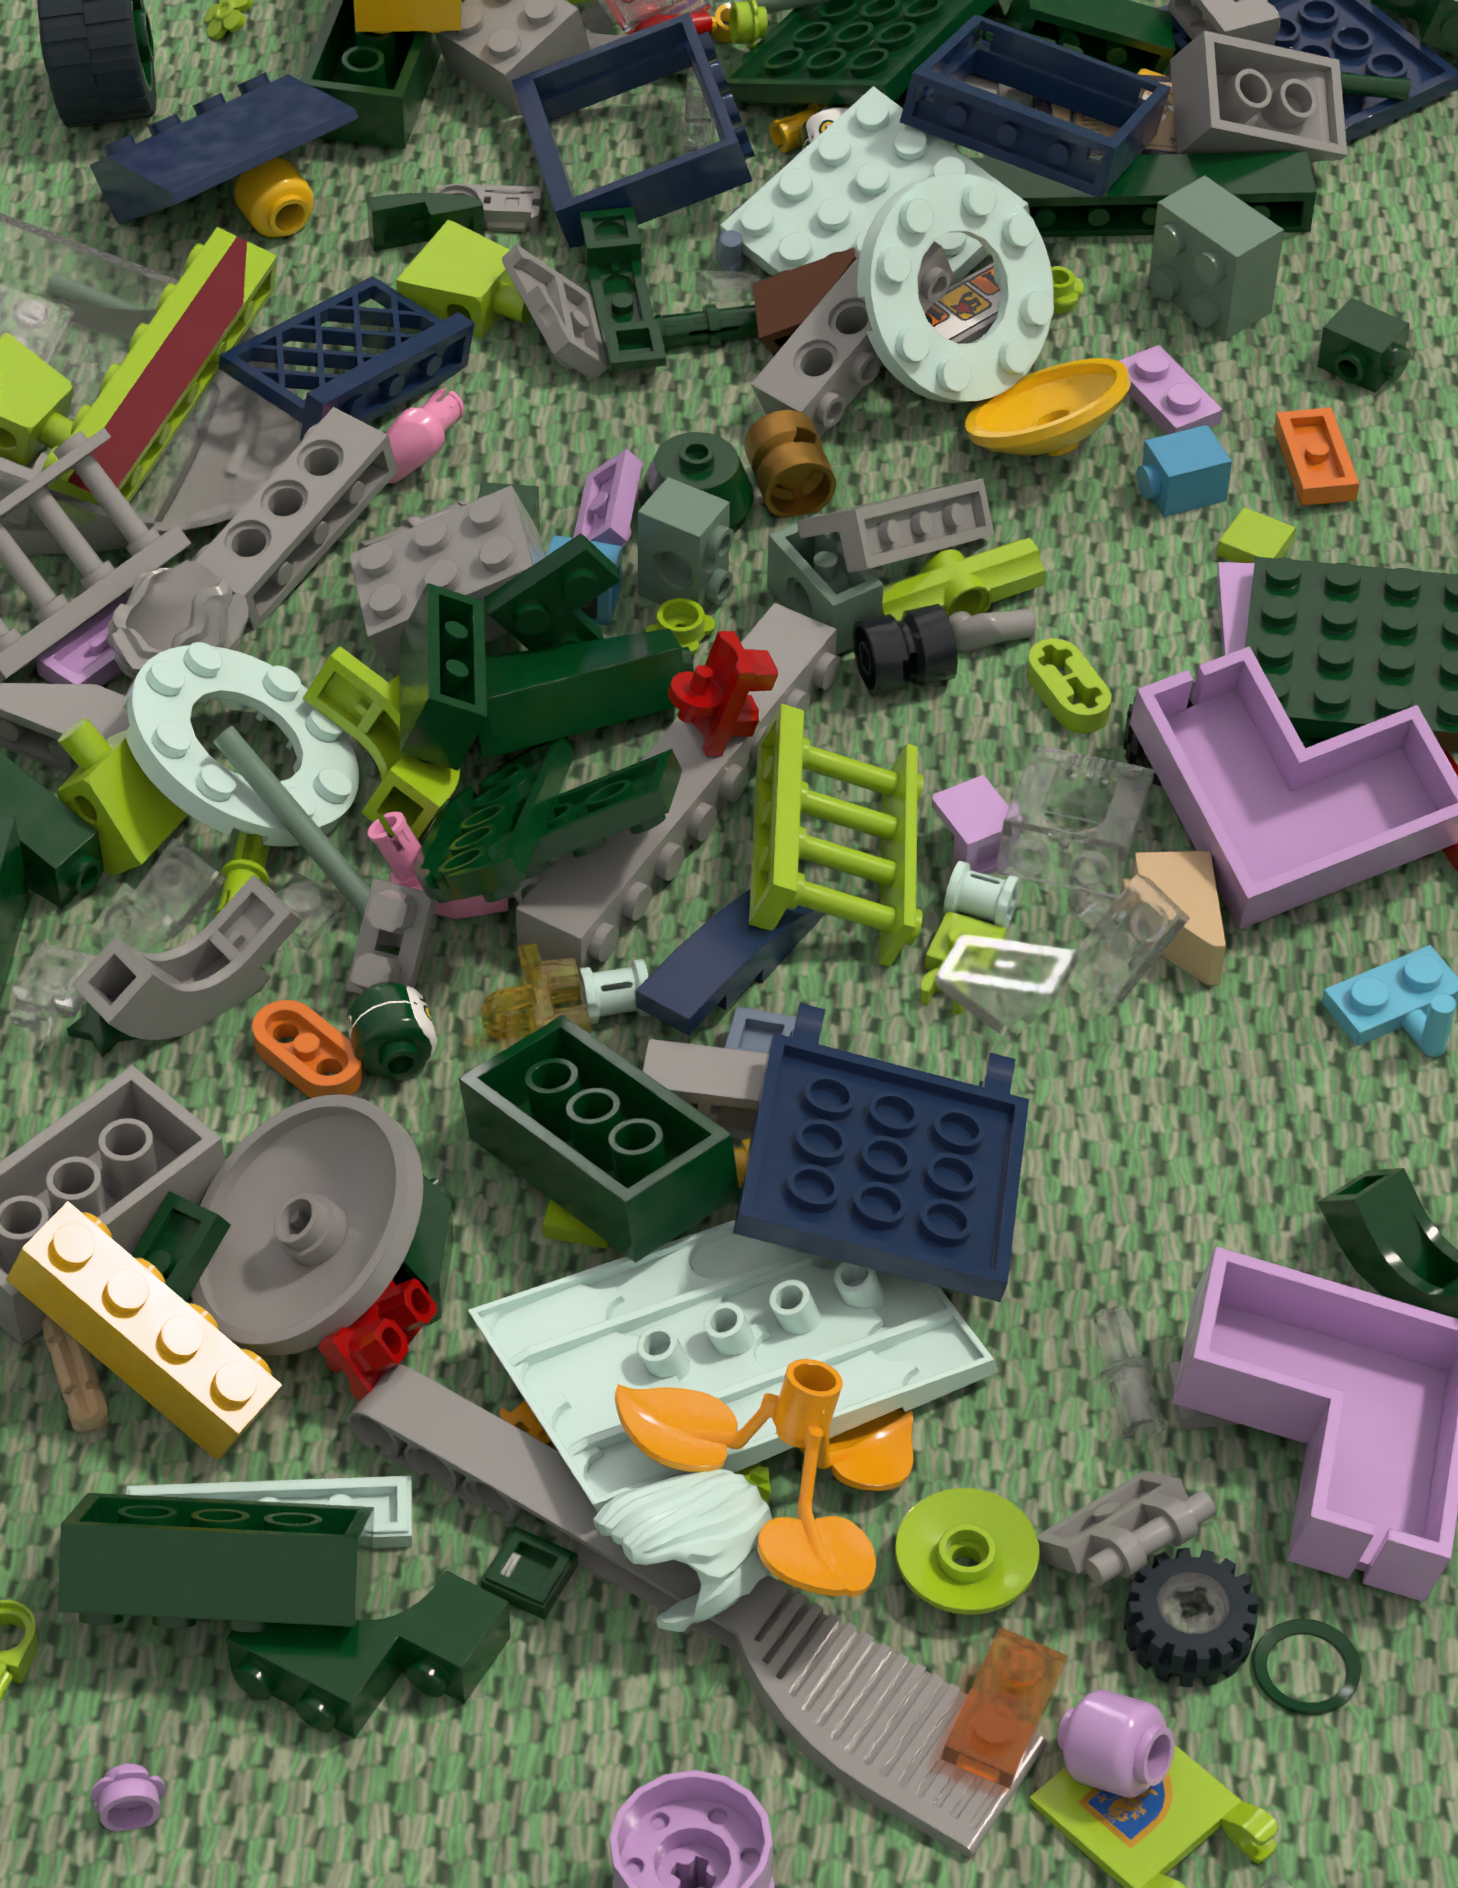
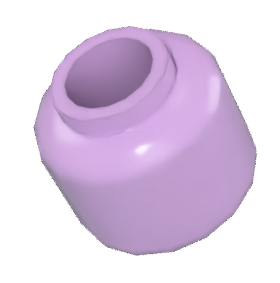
M1098 1689L1087 1694L1075 1708H1070L1060 1722L1057 1736L1059 1748L1063 1751L1065 1767L1073 1780L1127 1798L1136 1797L1147 1791L1150 1786L1159 1784L1165 1778L1174 1755L1175 1743L1173 1733L1170 1728H1167L1166 1720L1157 1706L1104 1689Z

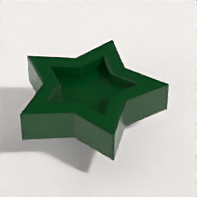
M88 1002L86 1014L67 1028L68 1036L92 1041L102 1058L118 1042L139 1039L131 1037L108 1024Z

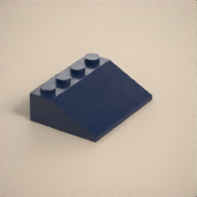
M265 72L238 84L237 87L241 95L227 102L221 92L193 105L196 116L181 122L176 113L149 125L148 129L152 135L149 138L136 143L133 135L130 134L103 146L106 157L90 164V167L115 221L122 224L178 204L359 118L355 108L289 74L270 81Z

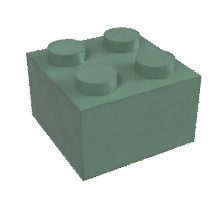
M1204 175L1157 203L1148 286L1153 289L1159 298L1169 300L1189 314L1197 325L1202 328H1208L1222 339L1227 340L1272 313L1284 229Z

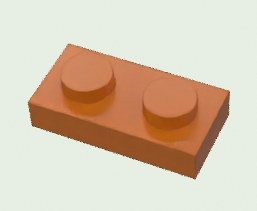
M1332 407L1276 412L1274 431L1300 505L1357 501L1360 483Z

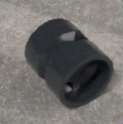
M940 604L906 610L903 612L900 621H897L891 614L855 621L853 626L854 655L859 674L870 696L905 690L910 679H913L919 686L955 678L958 659L954 633L950 620Z

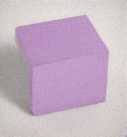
M984 775L935 793L932 796V808L954 835L953 869L958 861L970 863L972 871L988 875L1018 863L1022 823Z

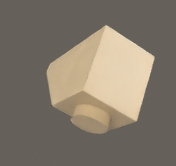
M1211 851L1135 853L1132 878L1122 879L1121 909L1123 916H1134L1137 939L1204 984L1220 985L1226 943Z

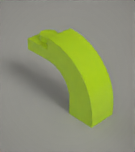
M339 646L328 657L302 699L354 737L364 746L376 762L381 775V783L361 813L372 822L379 819L386 832L394 837L395 834L384 815L394 811L401 812L419 842L455 791L459 781L460 768L457 771L438 764H428L419 761L415 757L400 753V674L396 675L388 683Z

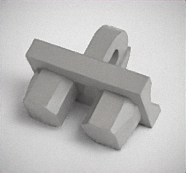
M373 878L345 990L362 994L370 986L381 982H394L415 988L422 959H425L429 944L428 934L437 900L427 897L423 890ZM391 946L400 948L399 955L377 950L378 948H390Z

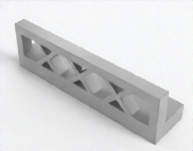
M983 478L925 489L797 521L800 539L839 531L848 573L878 567L995 535Z

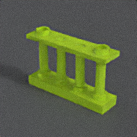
M781 703L759 740L757 748L749 925L773 931L786 909L794 910L797 905L879 930L878 964L891 967L904 945L911 946L917 939L923 918L922 910L916 908L917 803L924 785V776L918 773V746L906 743L890 770L811 746L810 739L803 737L804 710ZM802 769L881 793L882 811L879 812L808 790V783L802 781ZM800 814L881 838V857L807 835L806 828L800 826ZM798 860H805L879 883L880 904L805 881V875L798 872Z

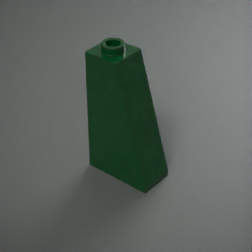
M669 628L487 656V718L474 740L481 757L487 758L675 708L669 700L667 692L675 675L686 671L694 672L690 649L688 646L681 647Z
M0 751V815L16 817L27 887L58 907L63 908L79 893L86 894L91 891L104 872L98 831Z

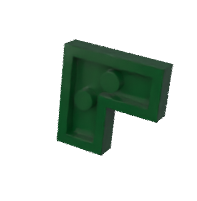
M580 533L486 596L484 600L488 614L528 650L604 639L601 628L580 608L619 583L620 578L616 565Z

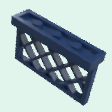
M372 276L220 354L218 369L302 423L300 440L302 441L309 428L318 424L333 407L367 424L457 374L468 365L475 323L459 312L442 320ZM373 299L387 309L359 307V305ZM326 322L351 323L352 329L323 327L321 325ZM360 324L391 327V332L361 330ZM400 328L420 329L422 332L418 334L400 333ZM289 341L314 343V349L285 347L283 344ZM323 344L352 346L354 352L323 350ZM362 347L387 350L381 354L363 353ZM251 361L275 363V369L254 368L248 363ZM284 364L313 366L316 373L284 370ZM324 367L348 369L349 371L341 375L325 374ZM286 388L311 391L306 393V399L303 400Z

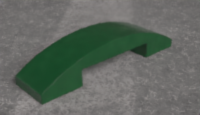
M624 207L579 212L590 294L593 295L610 371L666 366V353L659 321L654 319L642 265L641 239L634 208Z

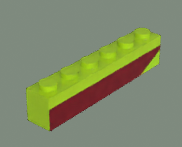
M216 227L205 245L198 243L194 246L186 261L184 275L177 285L169 283L158 301L156 315L149 325L141 323L131 338L128 355L121 365L114 363L110 366L102 380L100 395L92 406L85 404L79 410L71 428L70 437L82 431L87 439L103 428L107 430L111 438L93 456L128 503H130L220 371L218 369L220 354L237 346L275 290L277 255L219 227ZM55 446L49 453L42 471L59 460L53 453L58 446ZM74 469L46 487L66 514L86 524L95 521L97 518L96 514L109 517Z

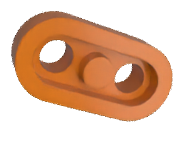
M280 1000L267 1004L255 1015L252 1022V1032L256 1053L309 1098L338 1094L351 1096L358 1090L363 1079L362 1063L355 1057L351 1041L307 1005L294 1000ZM283 1037L295 1038L294 1041L289 1043L278 1042ZM328 1072L337 1073V1074H335V1075H330V1076H325V1075H323V1074L328 1073Z

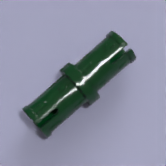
M716 304L703 305L702 311L669 315L657 314L654 316V319L659 321L664 349L708 344L709 349L721 347V342L759 338L755 304L717 309Z

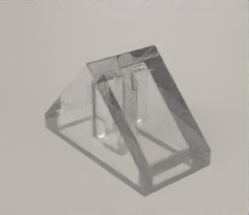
M961 934L937 973L935 980L938 988L1001 1036L1012 1040L1055 1003L1078 963L1079 957L1077 950Z

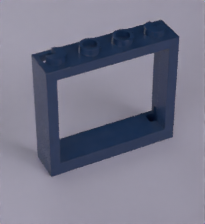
M690 12L512 80L554 212L569 248L583 246L579 212L633 207L637 225H640L753 181L745 161L755 157L744 125L736 129L733 128L742 124L740 114L732 93L721 96V94L730 91L719 60L709 64L710 61L718 59L708 32L700 35L697 34ZM693 67L720 141L575 196L550 121Z
M975 14L912 73L899 122L1101 198L1157 135L1171 87ZM979 28L994 33L992 43L983 39L979 42L976 41ZM973 73L1120 129L1111 138L962 81ZM1145 90L1152 92L1146 100L1142 99ZM1092 148L1106 153L1100 160L1089 157Z

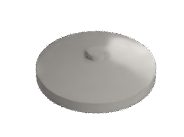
M342 1094L324 1095L296 1103L272 1116L248 1135L231 1153L215 1175L200 1206L219 1214L231 1224V1227L193 1289L191 1297L194 1304L205 1309L215 1319L219 1331L241 1349H247L256 1354L266 1356H281L308 1350L319 1345L326 1336L341 1327L347 1328L352 1325L384 1292L408 1253L417 1229L423 1201V1171L420 1157L412 1138L404 1127L386 1112L365 1099Z

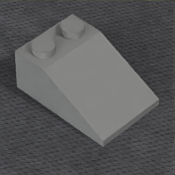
M1205 30L1170 59L1177 154L1307 151L1309 161L1342 160L1348 156L1340 63L1338 59Z

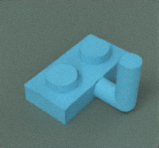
M1428 945L1324 989L1322 1004L1356 1046L1403 1027L1425 1055L1436 1058L1441 1056L1447 1048L1456 1004H1458V977L1435 949Z

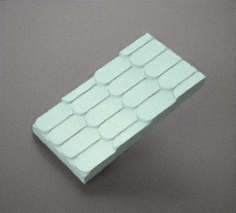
M735 1220L668 1242L636 1263L626 1256L468 1310L597 1513L605 1504L620 1493L681 1474L691 1473L673 1469L656 1462L631 1441L623 1429L615 1406L614 1395L617 1384L633 1389L673 1387L710 1394L721 1400L731 1409L737 1419V1431H739L758 1411L764 1394L779 1395L786 1369L790 1363L800 1359L821 1361L834 1368L843 1380V1387L829 1427V1438L901 1407L907 1412L999 1372L993 1357L939 1286L733 1233ZM770 1417L743 1448H727L726 1461L720 1469L735 1473L789 1450L794 1446L783 1442L778 1437L776 1426Z

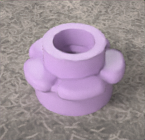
M122 1764L110 1769L103 1778L94 1784L91 1790V1799L95 1801L94 1809L100 1814L102 1825L111 1831L119 1832L147 1827L155 1823L161 1813L159 1799L165 1796L166 1788L159 1776L152 1775L149 1777L148 1771L144 1767L137 1764Z

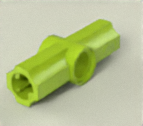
M1030 538L967 558L958 550L949 549L941 551L925 562L919 574L883 586L882 615L891 614L897 621H900L904 611L934 604H940L948 617L959 611H966L972 616L986 613L993 602L1044 585L1045 568L1040 558L1039 549Z

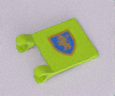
M1174 1745L1172 1763L1165 1778L1159 1784L1150 1786L1147 1791L1136 1797L1127 1798L1078 1783L1072 1779L1066 1767L1029 1797L1030 1804L1123 1888H1187L1181 1882L1165 1875L1220 1827L1232 1843L1254 1863L1260 1864L1264 1862L1277 1848L1275 1840L1272 1839L1278 1832L1277 1821L1264 1809L1240 1800L1176 1745Z

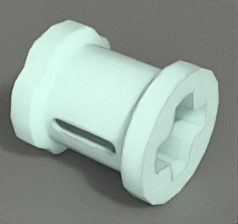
M958 861L947 887L943 908L944 915L947 911L957 914L960 912L992 921L994 925L1008 928L1019 899L1021 880L1019 877L1012 875L1004 880L971 870L970 863Z
M643 959L633 960L628 968L594 973L590 967L578 969L580 998L587 1025L597 1024L602 1016L637 1011L641 1017L650 1016V1014L636 1007L635 990L648 978L647 968Z

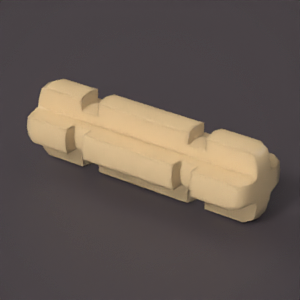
M46 1315L41 1323L44 1332L43 1336L52 1357L51 1361L64 1402L68 1407V1414L73 1429L79 1433H88L93 1429L105 1427L110 1419L107 1411L108 1406L103 1391L99 1387V1379L90 1352Z

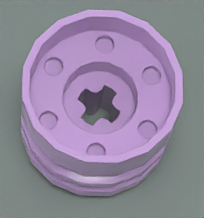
M698 1770L664 1774L637 1788L617 1811L609 1837L614 1888H775L772 1875L774 1871L773 1840L768 1814L750 1790L727 1776Z

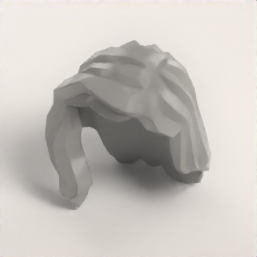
M185 560L173 568H159L150 572H141L136 577L127 604L120 603L107 624L109 632L107 643L115 652L114 659L122 673L132 680L135 679L147 661L160 652L171 648L202 642L214 647L236 650L241 644L242 634L249 618L248 600L240 593L232 594V589L223 577L219 580L213 572L197 562Z

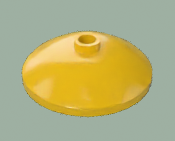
M1092 358L1066 362L1028 374L1001 394L980 401L970 411L965 420V428L969 439L974 444L989 451L1021 456L1045 453L1049 456H1059L1071 452L1079 446V441L1096 432L1124 401L1131 385L1127 367L1118 360Z

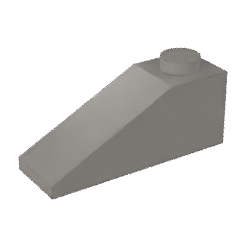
M0 683V746L72 775L79 766L58 743V739L72 725L85 717L90 720L106 740L113 735L127 730L130 726L127 709L122 708L126 694L114 692L97 684Z

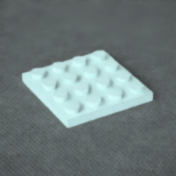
M873 86L727 218L720 227L722 234L728 230L739 232L742 236V253L773 277L781 271L798 268L823 259L834 252H842L854 247L860 254L868 228L887 200L910 183L932 176L964 173L985 178L1006 190L1021 204L1029 215L1030 213L1026 201L944 139L900 123L903 108ZM962 232L947 233L934 240V242L942 245L955 278L950 283V286L959 282L988 255L984 252L985 247L978 240Z

